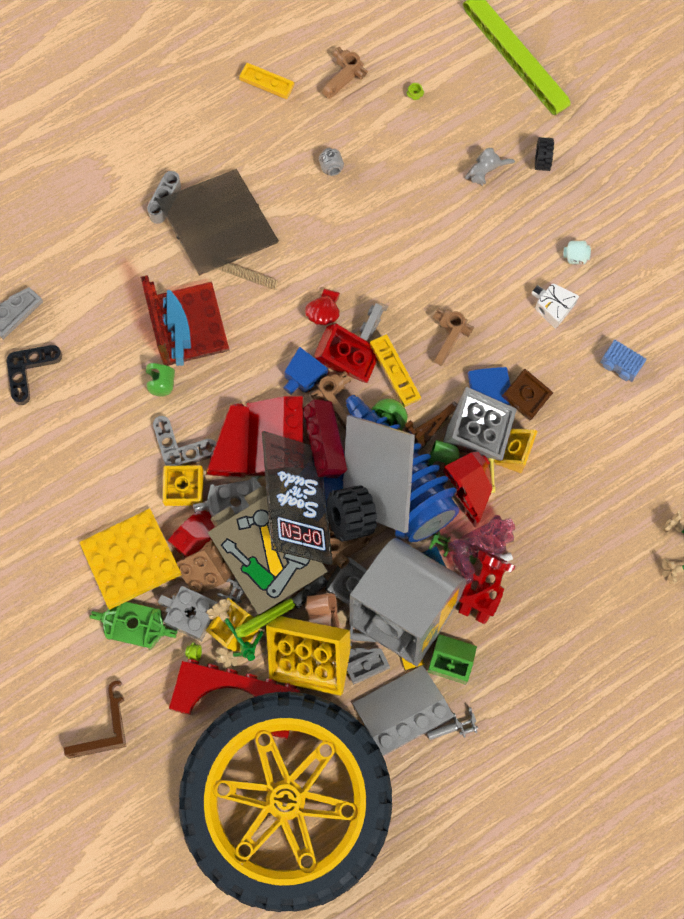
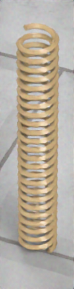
M212 257L210 259V267L277 290L278 280L275 282L273 278L270 279L268 277L267 279L265 275L262 276L260 274L259 276V273L251 272V270L248 272V269H243V267L240 269V266H235V264L232 266V263H224V260L221 262V259L216 260V258L213 259Z

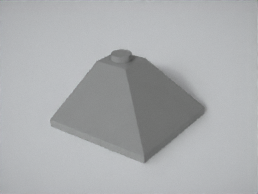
M466 387L447 427L443 442L455 445L462 452H479L487 458L501 461L503 460L517 409Z

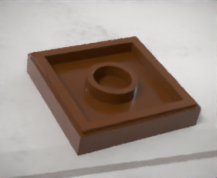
M524 369L501 397L527 419L532 420L554 392L528 370Z

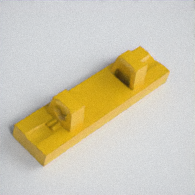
M386 334L370 341L374 354L404 408L420 401L421 396L388 335ZM406 383L404 387L399 388V385Z

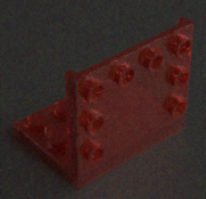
M148 275L142 276L143 290L163 365L176 364V359H172V348H175V342H172L171 332H168V326L164 323V314H167V308L163 306V297H167V292L157 294L154 281L150 282ZM208 282L172 291L185 312L190 330L191 348L184 349V362L230 351L213 283Z

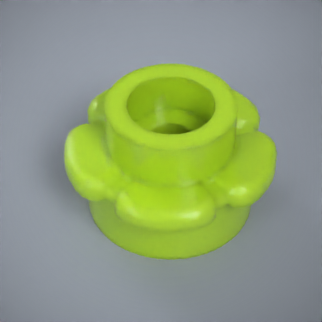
M412 83L408 87L407 96L409 98L418 100L420 97H423L424 90L419 83Z
M193 642L190 646H187L186 658L199 661L202 655L201 645H196Z

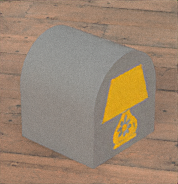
M394 538L382 549L350 594V625L417 667L454 611L465 588L466 579L398 538Z

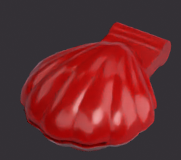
M324 289L320 298H316L307 304L305 315L316 325L334 323L340 316V311L336 305L340 293Z

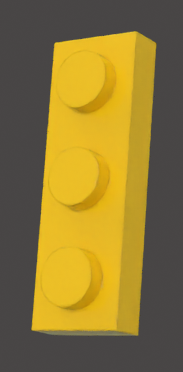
M246 63L239 76L240 81L284 99H288L294 88L293 81L250 63Z

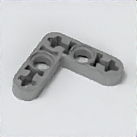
M165 416L155 418L153 427L166 466H187L211 458L216 441L205 439L178 448L169 419ZM162 421L164 424H166L164 425L166 430V433L164 434L162 433L161 427H157L160 425L159 422ZM166 438L173 440L172 445L169 447L162 445L163 440ZM208 444H210V446L213 447L212 452L204 450L207 448ZM198 447H201V450H204L202 451L203 455L201 456ZM188 450H195L197 454L194 458L190 459L186 457V452ZM179 453H182L185 461H182L181 458H179L181 457ZM171 456H174V458H178L175 460L176 463L172 464V462L169 461Z

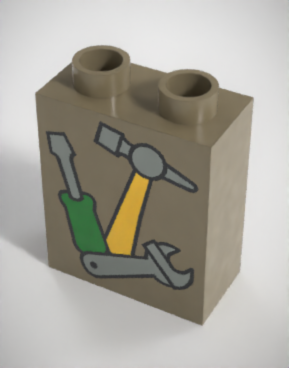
M265 485L244 497L249 507L238 514H235L230 506L213 516L211 521L215 528L208 532L258 615L328 572L312 548L286 542L281 550V544L284 541L278 540L276 516L295 521L296 519L286 503L283 506L280 505L281 502L277 498L279 492L274 490L269 493Z

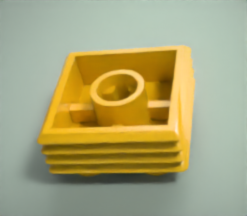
M201 465L164 466L163 503L165 506H193V504L203 503V468ZM183 482H185L187 485L185 489H181L179 487L182 486Z

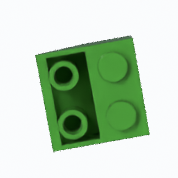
M439 634L427 672L466 685L474 663L477 646Z

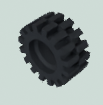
M539 137L536 146L535 170L550 171L553 162L554 139Z

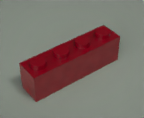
M313 399L303 408L317 476L337 479L347 471V465L333 404L331 401Z

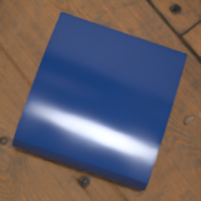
M507 367L479 369L467 373L471 389L504 404L511 405L501 397L510 386Z

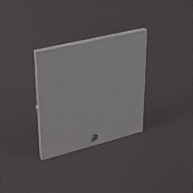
M347 415L345 442L347 471L344 473L343 488L358 485L366 487L375 503L376 522L407 533L415 435L353 415Z

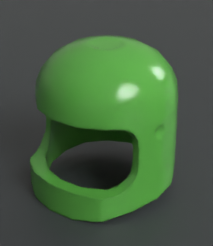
M147 364L146 373L152 377V381L146 384L148 392L158 397L171 394L174 387L175 370L162 364ZM151 369H157L159 370V373H156Z
M435 440L430 452L431 458L427 465L429 467L436 461L445 463V468L448 464L459 459V449L455 445Z

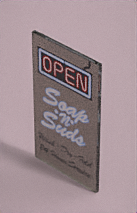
M263 431L262 443L271 550L329 565L332 564L324 478L317 475L311 445Z

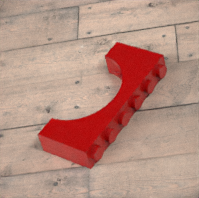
M188 659L187 662L182 661L169 709L191 715L194 706L203 696L223 688L239 689L254 697L274 692L300 693V690L296 689L297 686L285 683V686L278 685L277 681L266 678L265 681L257 680L258 676L246 673V676L238 675L236 670L227 669L225 672L218 670L219 667L216 665L207 664V667L199 665V661ZM290 730L274 731L271 733L272 736L288 740Z

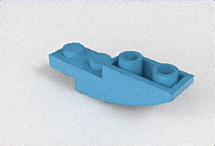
M167 290V297H163V306L167 308V314H164V325L168 326L172 342H175V348H172V359H176V366H184V349L191 348L189 325L177 297L171 290Z

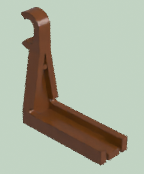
M454 401L440 414L415 430L413 422L411 420L405 424V430L407 433L415 435L414 444L419 443L421 444V449L424 448L442 424L449 419L448 417L455 412L458 404Z
M113 681L108 687L113 733L116 736L63 747L64 755L68 759L127 747L120 703L125 700L122 697H114V688L116 686L120 687L122 685L121 681Z

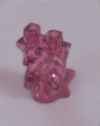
M495 515L489 523L469 532L460 539L448 542L455 569L466 579V584L473 581V574L475 573V569L470 562V555L473 554V557L477 558L479 550L491 554L502 553L506 550V544L514 541L512 531L515 530V524L511 518L502 520L499 515Z

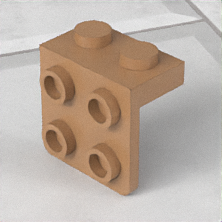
M213 540L207 542L199 552L177 562L182 574L181 576L190 590L199 594L226 583L232 575L231 569Z

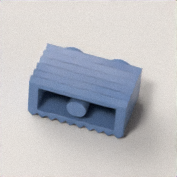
M614 340L600 363L603 364L605 369L618 373L621 379L632 382L647 359Z

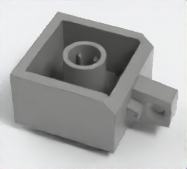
M183 586L180 587L177 596L173 595L170 599L161 595L158 601L160 605L167 607L165 612L168 614L164 620L167 626L196 640L203 641L207 633L206 629L212 622L206 612L209 609H213L212 607L218 602ZM194 610L196 615H191L189 618L188 612H192Z

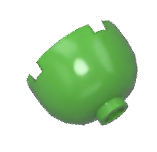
M387 398L378 401L371 410H375L379 417L388 418L386 421L388 425L398 424L401 431L405 428L408 414L400 402Z

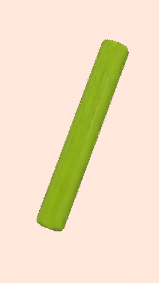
M291 598L286 599L238 626L235 629L239 638L245 637L295 607Z

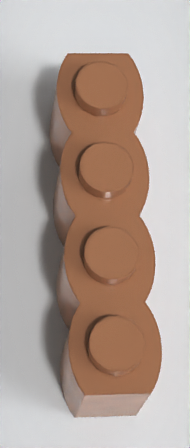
M335 594L307 596L305 609L309 614L308 622L339 628Z

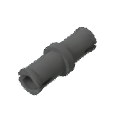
M323 575L312 581L309 585L304 586L303 590L291 598L297 609L306 603L307 596L316 595L326 586L328 581Z

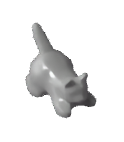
M486 148L478 156L477 163L472 166L465 179L471 178V182L483 186L486 183L485 175L499 166L513 164L515 160H501L493 148Z

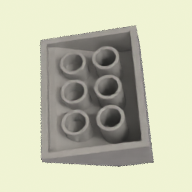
M423 665L352 703L366 730L378 745L383 757L454 717L444 697Z

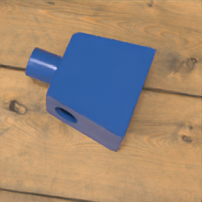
M299 347L284 372L288 382L283 388L290 395L297 388L307 393L328 375V368Z

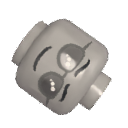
M327 148L320 154L319 163L323 173L335 176L344 168V162L339 150Z

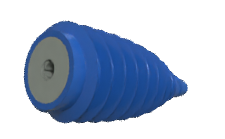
M356 395L346 399V406L350 415L397 430L400 429L398 424L388 425L386 423L387 417H379L375 410H371ZM419 443L414 444L408 532L403 533L398 530L395 532V536L398 539H408L409 542H418L432 536L447 526L459 513V506L452 499L456 493V488H444L448 477L442 476L437 478L435 476L440 467L438 465L428 467L427 463L431 455L423 454L419 456L418 452L421 449V444Z

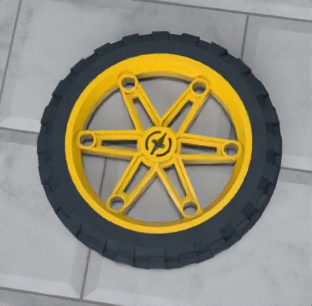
M274 692L249 698L236 704L216 718L202 733L185 764L182 780L180 781L179 816L189 852L194 857L197 866L217 888L226 895H230L248 906L274 912H297L335 900L350 890L369 871L376 861L388 834L392 814V787L386 762L378 745L366 728L353 715L331 701L318 696L298 692ZM282 730L299 731L322 740V742L290 775L271 732ZM262 734H267L270 737V743L267 746H262L259 742V737ZM255 739L267 784L221 780L233 756L245 744ZM324 744H328L332 748L331 755L327 757L322 756L320 753V748ZM269 751H272L284 780L274 783L266 754ZM335 752L343 761L350 775L354 803L309 791ZM317 759L320 761L319 765L303 788H301L294 781ZM221 783H226L229 786L230 791L227 795H222L219 792ZM238 788L268 791L266 802L237 795L236 790ZM283 788H288V789L292 790V791L296 794V797H295L294 794H293L291 791H289V790H283V791H281L279 794H277V791H279V790H281V789H283ZM285 794H288V798L297 801V803L288 802L287 806H284L283 801L275 799V797L282 798ZM218 797L263 809L236 848L229 840L222 826L218 808ZM305 798L335 805V811L304 809ZM345 805H350L354 809L353 814L349 817L344 816L341 812L342 807ZM292 806L295 807L294 809H292V810H290V811H282V810L291 809ZM270 812L277 820L255 842L251 837ZM304 816L351 820L343 839L337 847L325 858L317 862ZM295 817L298 818L306 847L301 850L287 821ZM282 825L300 869H270L254 863L249 858ZM243 844L248 845L251 849V853L247 856H243L239 851L240 846ZM306 855L311 856L313 859V864L309 867L301 863L302 857Z

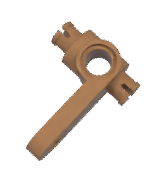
M340 47L334 50L332 56L337 59L336 63L343 70L323 88L322 94L326 98H332L355 76L362 80L367 75L368 70L363 68L364 63L360 60V56L357 53L350 52L349 50L343 51Z
M438 308L433 319L439 321V326L445 328L449 334L435 359V363L442 366L461 333L469 337L474 326L467 324L468 319L461 312H452L449 309L444 312ZM456 321L460 325L454 326L451 324V322Z
M344 371L339 376L333 374L332 376L324 377L316 385L317 390L311 392L310 396L316 400L331 401L335 417L346 430L347 413L336 399L338 393L345 390L344 385L351 382L350 377L346 376L347 373ZM326 386H332L334 389L332 391H326L324 388Z
M373 534L342 542L336 538L325 536L327 552L316 549L315 551L320 554V559L324 564L328 566L338 565L339 568L343 569L350 562V559L347 557L366 547L372 540Z

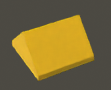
M511 429L503 460L495 459L494 463L522 473L537 431Z

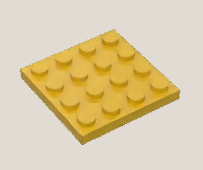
M147 509L79 542L109 610L182 575L151 509Z

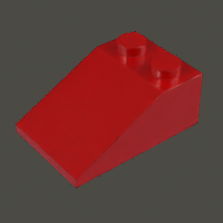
M337 323L326 327L313 356L327 368L341 374L345 371L347 373L346 376L364 383H368L378 360L369 342Z

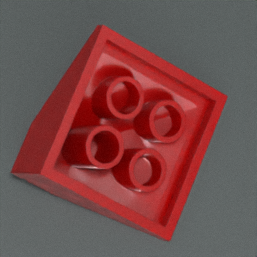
M203 510L195 512L168 539L170 546L185 558L199 552L207 542L212 540L208 532L215 528L211 521L212 516L210 513Z

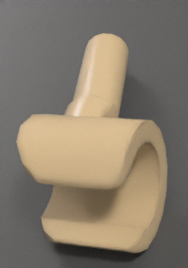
M341 610L337 613L339 623L341 624L346 623L350 619V612L347 614L344 610Z

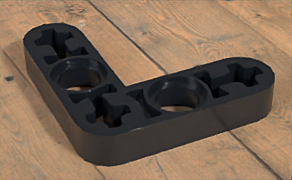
M48 345L16 351L8 355L7 368L12 399L16 404L25 405L30 400L27 369L59 363L62 359V352L58 346ZM52 351L56 352L54 358H51L50 356L52 354ZM32 354L40 355L39 360L36 362H31L30 356ZM15 358H18L20 361L14 365ZM16 375H23L21 382L16 383L13 381ZM18 388H21L24 394L21 400L17 397L20 395Z

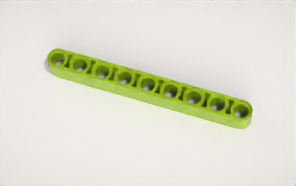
M466 0L463 2V8L467 15L552 115H557L570 106V100L565 92L486 0Z

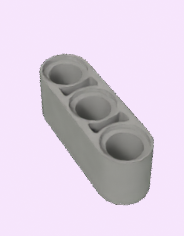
M175 171L165 173L148 204V214L153 223L159 224L166 219L181 190L180 178Z

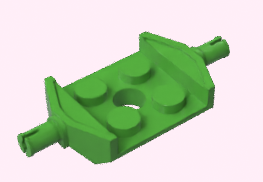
M125 602L110 610L108 608L104 613L92 611V615H90V619L103 622L105 638L107 640H116L146 647L150 650L162 636L176 639V634L178 633V630L168 629L164 626L160 609ZM136 618L138 620L137 627L133 629L128 628V621Z

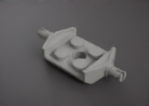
M251 477V480L219 486L212 484L207 501L205 503L193 504L194 512L206 510L213 517L231 506L235 514H238L249 507L244 497L260 488L261 485L255 477ZM237 498L240 500L241 505L234 507L231 505L230 500Z

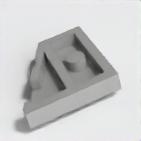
M376 303L375 306L372 305L368 312L370 317L367 323L364 322L360 329L362 333L361 338L365 340L371 339L381 321L380 317L383 311H386L388 308L387 305Z
M350 649L347 672L353 685L390 669L382 649Z

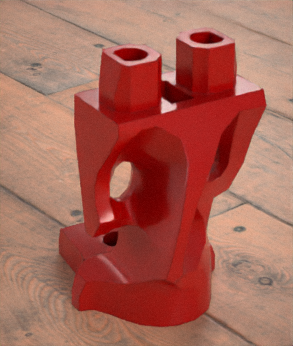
M479 550L478 559L482 562V570L480 576L471 571L459 599L461 604L458 613L469 616L472 608L477 609L479 612L475 620L485 624L490 616L493 617L501 602L505 589L501 586L504 573L506 571L511 573L515 569V565L496 555ZM488 575L495 576V581L493 583L486 582V577ZM476 580L478 582L477 588L472 590L471 584ZM490 592H497L495 599L489 597Z

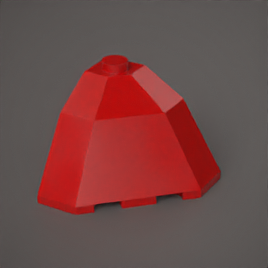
M471 452L445 466L443 471L456 488L455 495L465 507L464 514L475 528L481 521L493 489L490 469L488 467L490 462L485 455H481L479 452Z

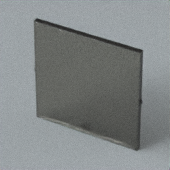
M237 169L157 200L174 230L176 238L182 244L199 276L279 242L259 208V204L256 203Z

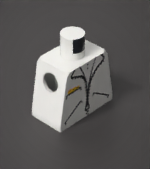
M551 284L547 290L537 285L531 293L539 299L535 307L536 311L555 329L576 305L579 298L577 294L556 284Z

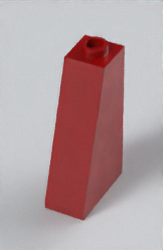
M243 404L230 405L206 469V475L244 478L247 474L249 407H245Z

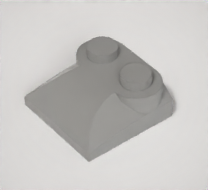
M347 557L350 559L349 564L343 569L337 566L329 578L325 590L328 593L335 594L336 598L350 607V594L367 570L350 557Z

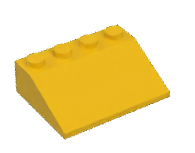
M282 616L274 619L266 626L269 679L341 696L343 694L351 649L350 630Z

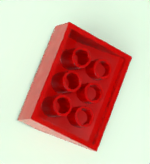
M282 396L247 403V407H249L248 464L245 476H278L277 473L281 471L286 474L290 473L291 476H297L303 469L302 455L299 454V452L303 454V396ZM275 455H276V456L278 455L279 458L281 457V459H279V461H282V462H278V459H277V458H274Z

